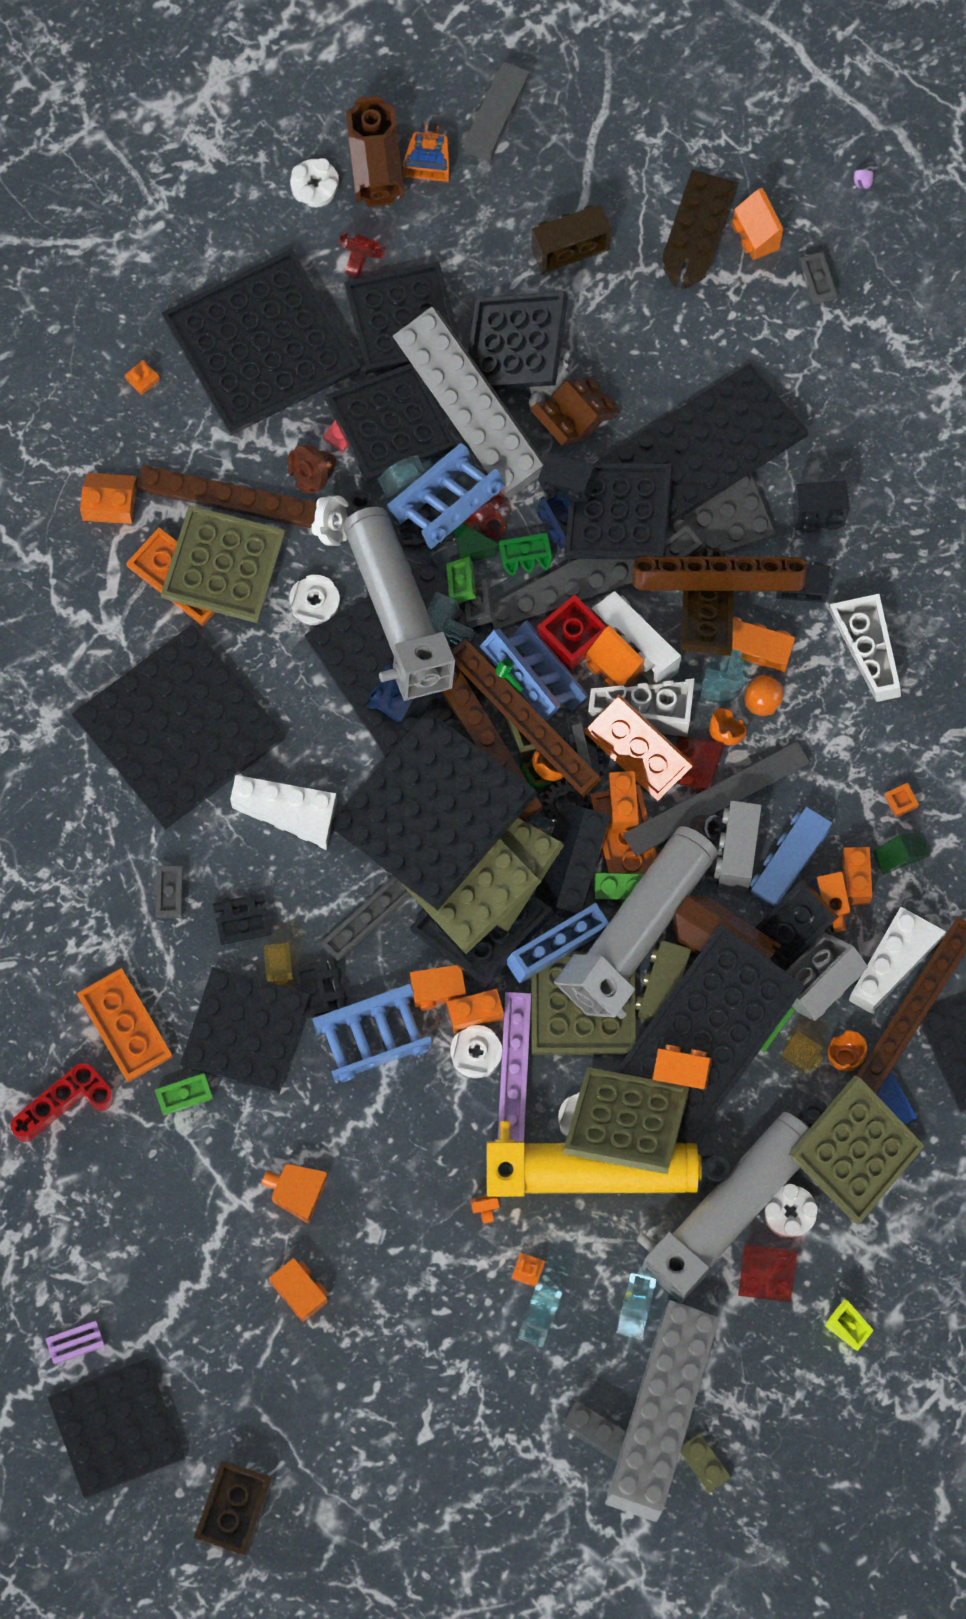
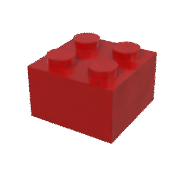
M574 594L538 625L537 632L561 662L572 671L586 659L587 651L605 630L606 626Z

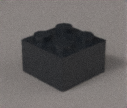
M846 480L796 484L792 499L795 530L813 532L819 528L837 530L845 526L849 511Z

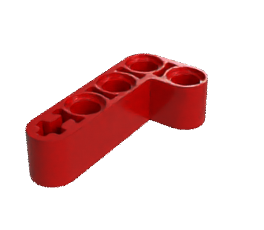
M80 1063L18 1113L11 1121V1130L17 1140L29 1142L83 1097L96 1110H107L113 1105L114 1101L110 1087L92 1066ZM81 1073H90L91 1078L89 1081L84 1083L78 1081V1076ZM61 1090H70L71 1094L67 1099L62 1100L57 1097ZM103 1091L108 1094L107 1098L102 1102L94 1100L98 1092ZM42 1106H49L51 1108L50 1113L46 1116L37 1115L38 1109ZM31 1115H33V1117L35 1118V1120H36V1122H37L36 1125H35L34 1121L31 1120V1118H30ZM21 1124L27 1126L28 1131L20 1130L19 1126Z

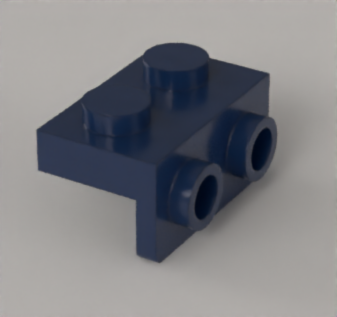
M560 494L548 500L542 497L539 499L538 508L536 509L540 520L542 522L545 521L548 525V534L553 543L557 542L559 548L562 549L566 543L570 500Z
M393 663L387 665L383 671L393 669ZM393 679L385 682L380 681L379 685L371 691L370 701L367 706L371 709L378 708L396 722L402 721L413 699L404 701L397 682Z

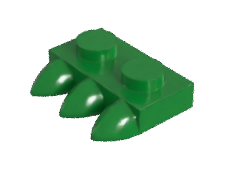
M547 533L498 541L502 567H504L509 575L514 576L520 564L529 574L532 572L535 562H538L544 570L547 571L552 562V554Z

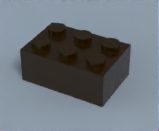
M601 204L586 206L579 212L563 214L554 221H544L532 228L531 250L542 274L610 250L611 227Z
M221 1460L194 1534V1540L246 1559L271 1491L273 1479Z

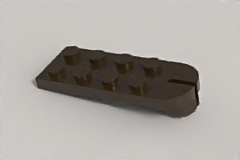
M691 170L662 257L663 270L675 287L678 285L679 275L685 262L688 265L683 277L682 289L693 286L708 275L738 187V182Z
M708 547L701 548L694 557H707ZM717 547L713 548L712 557H725L720 549ZM682 591L680 650L731 656L733 640V591Z

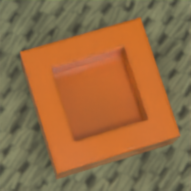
M908 783L884 794L895 818L919 806Z

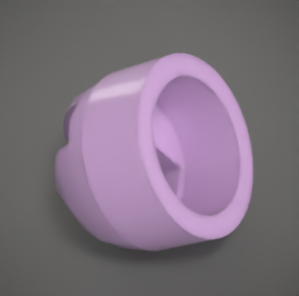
M869 170L855 171V185L859 189L869 188L872 185L874 173Z

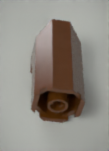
M378 95L359 97L355 101V105L346 111L356 202L361 204V200H364L366 206L369 207L391 205L395 202L394 198L398 195L399 199L404 197L395 108L390 103L389 105L386 104L384 99Z
M687 896L675 912L673 930L676 945L691 949L690 956L693 958L698 957L720 925L769 960H771L773 954L777 955L781 945L708 896Z

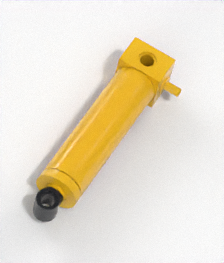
M510 1121L500 1122V1139L487 1141V1196H524V1194L697 1193L698 1181H723L728 1177L731 1169L728 1160L721 1155H698L697 1143H676L668 1174L564 1155L565 1143H524V1141L511 1139ZM716 1160L721 1161L724 1167L719 1175H713L709 1170L710 1164ZM502 1162H509L512 1164L513 1170L508 1175H502L498 1171V1166Z

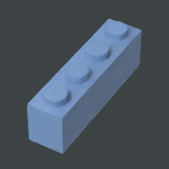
M808 807L802 813H796L790 823L793 828L789 834L786 832L782 834L777 842L779 849L775 854L770 853L763 864L766 867L761 875L757 873L750 883V887H752L750 896L772 910L790 892L831 829L832 822Z
M595 903L512 952L507 959V965L520 984L600 936L609 922Z

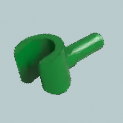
M505 658L499 662L495 672L497 676L510 681L518 693H520L524 689L511 673L514 664Z

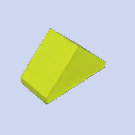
M845 1299L825 1324L828 1329L857 1351L874 1331Z

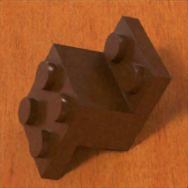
M590 377L565 380L548 401L537 402L530 409L561 445L585 442L603 421L615 419L620 413L615 401L601 391L599 383Z

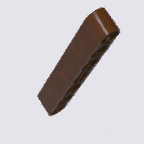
M644 556L634 561L632 583L639 590L798 591L806 585L808 564L800 557Z

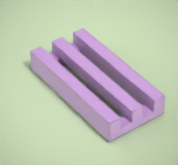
M96 1321L45 1338L54 1365L105 1347ZM89 1330H94V1333L65 1342L63 1344L54 1346L53 1344L58 1341L87 1332ZM95 1338L97 1339V1343L60 1356L56 1354V1352Z

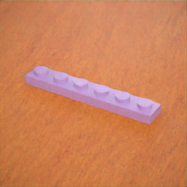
M505 992L498 1139H500V1122L510 1121L511 1139L524 1141L531 1008L530 993Z

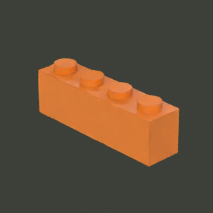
M733 616V640L730 657L785 673L795 637L786 631L769 630L762 624H749L743 622L741 618Z

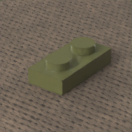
M700 1433L682 1445L680 1454L708 1494L731 1479Z

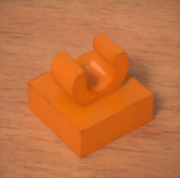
M144 360L125 374V379L141 395L160 381L159 375Z
M482 1196L470 1199L473 1213H481L483 1224L494 1222L492 1209L499 1208L497 1196Z
M520 1253L512 1279L537 1288L545 1261Z

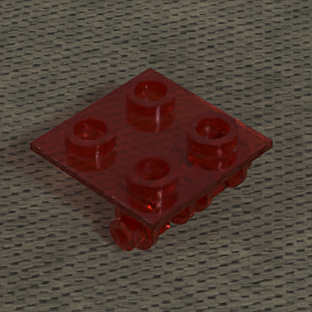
M678 736L675 747L694 764L675 784L696 787V791L699 793L706 789L709 790L712 779L716 774L715 770L718 768L719 758L723 753L724 743Z
M744 1244L738 1296L791 1302L797 1251Z

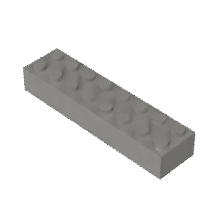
M433 307L429 308L393 335L395 341L487 473H491L495 468L499 471L505 485L500 490L504 496L510 499L539 477L544 464L543 459L438 310Z
M671 1300L667 1303L660 1319L605 1501L606 1505L654 1522L662 1514L720 1319L719 1317Z

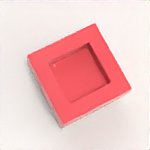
M334 421L323 436V440L344 453L348 445L336 421Z

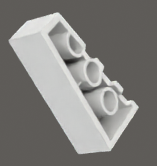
M614 591L591 609L606 627L610 625L644 659L642 676L650 685L662 684L663 681L670 680L679 672L681 655L631 607L623 595L619 596Z
M875 594L830 604L831 616L875 701L879 702L901 697L899 679L880 595Z
M694 678L685 679V682L675 683L673 681H663L662 684L655 685L642 683L634 687H624L622 685L592 688L587 725L620 694L661 734L687 737Z
M235 776L230 798L233 809L260 821L268 822L282 831H288L297 835L300 839L315 843L318 847L327 850L331 824L337 805L336 793Z
M900 907L869 961L868 968L863 972L852 991L849 1001L872 1013L928 953L943 940L946 931Z

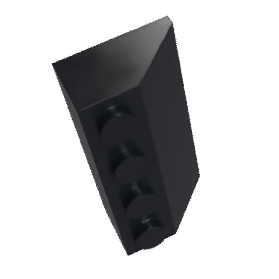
M562 803L552 837L560 841L564 846L544 875L541 883L537 886L534 896L548 906L575 914L584 910L610 824V815Z

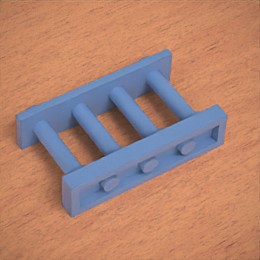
M460 443L387 504L393 520L399 525L409 518L423 529L422 534L427 546L432 549L487 501L498 494L505 485L496 468L487 476L472 465L473 461L468 448ZM463 472L479 482L469 491L454 481ZM445 487L460 497L450 507L435 496ZM426 503H429L442 513L433 522L428 521L417 512Z
M528 620L523 622L511 638H507L500 629H496L479 646L496 667L505 658L514 664L511 673L524 689L519 694L546 722L560 708L561 704L564 703L573 713L589 697ZM518 646L526 657H522L515 647ZM533 665L542 676L538 677L530 666ZM549 684L557 695L553 696L545 685Z
M410 984L312 1018L316 1034L323 1033V1035H326L338 1069L332 1071L334 1082L338 1080L340 1082L349 1081L355 1077L354 1074L410 1054H414V1056L422 1055L428 1052V1048L432 1047L430 1036L421 1039L409 1007L410 1001L414 1000ZM394 1006L400 1010L411 1039V1043L400 1047L396 1046L384 1014L386 1009ZM369 1015L375 1017L387 1049L386 1052L372 1056L360 1024L361 1018ZM344 1024L351 1027L363 1059L350 1065L347 1064L336 1034L337 1027Z

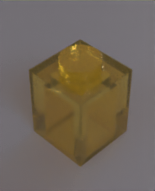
M289 943L263 945L267 982L272 981L273 984H285L288 980L293 979Z
M796 1031L783 1051L781 1058L805 1074H808L811 1068L816 1070L824 1057L820 1054L823 1047Z

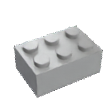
M731 800L729 809L724 808L722 822L725 823L726 829L725 833L721 832L717 851L718 855H722V857H717L714 879L718 880L717 888L748 892L752 879L761 805Z
M824 932L786 970L787 973L806 986L792 1005L796 1012L816 1021L836 999L843 995L844 991L854 981L860 978L868 966L855 947Z

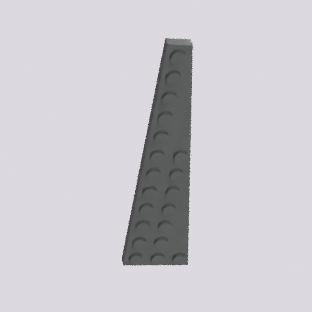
M751 473L670 525L667 530L668 539L688 525L703 543L702 548L708 547L707 557H712L713 548L716 547L724 554L775 537V531ZM696 551L695 553H693V554L690 555L689 557H694V556H696V554H697L698 551ZM576 559L493 603V622H490L493 630H504L522 624L526 620L530 621L551 614L574 594L582 602H586L633 586V564L635 560Z

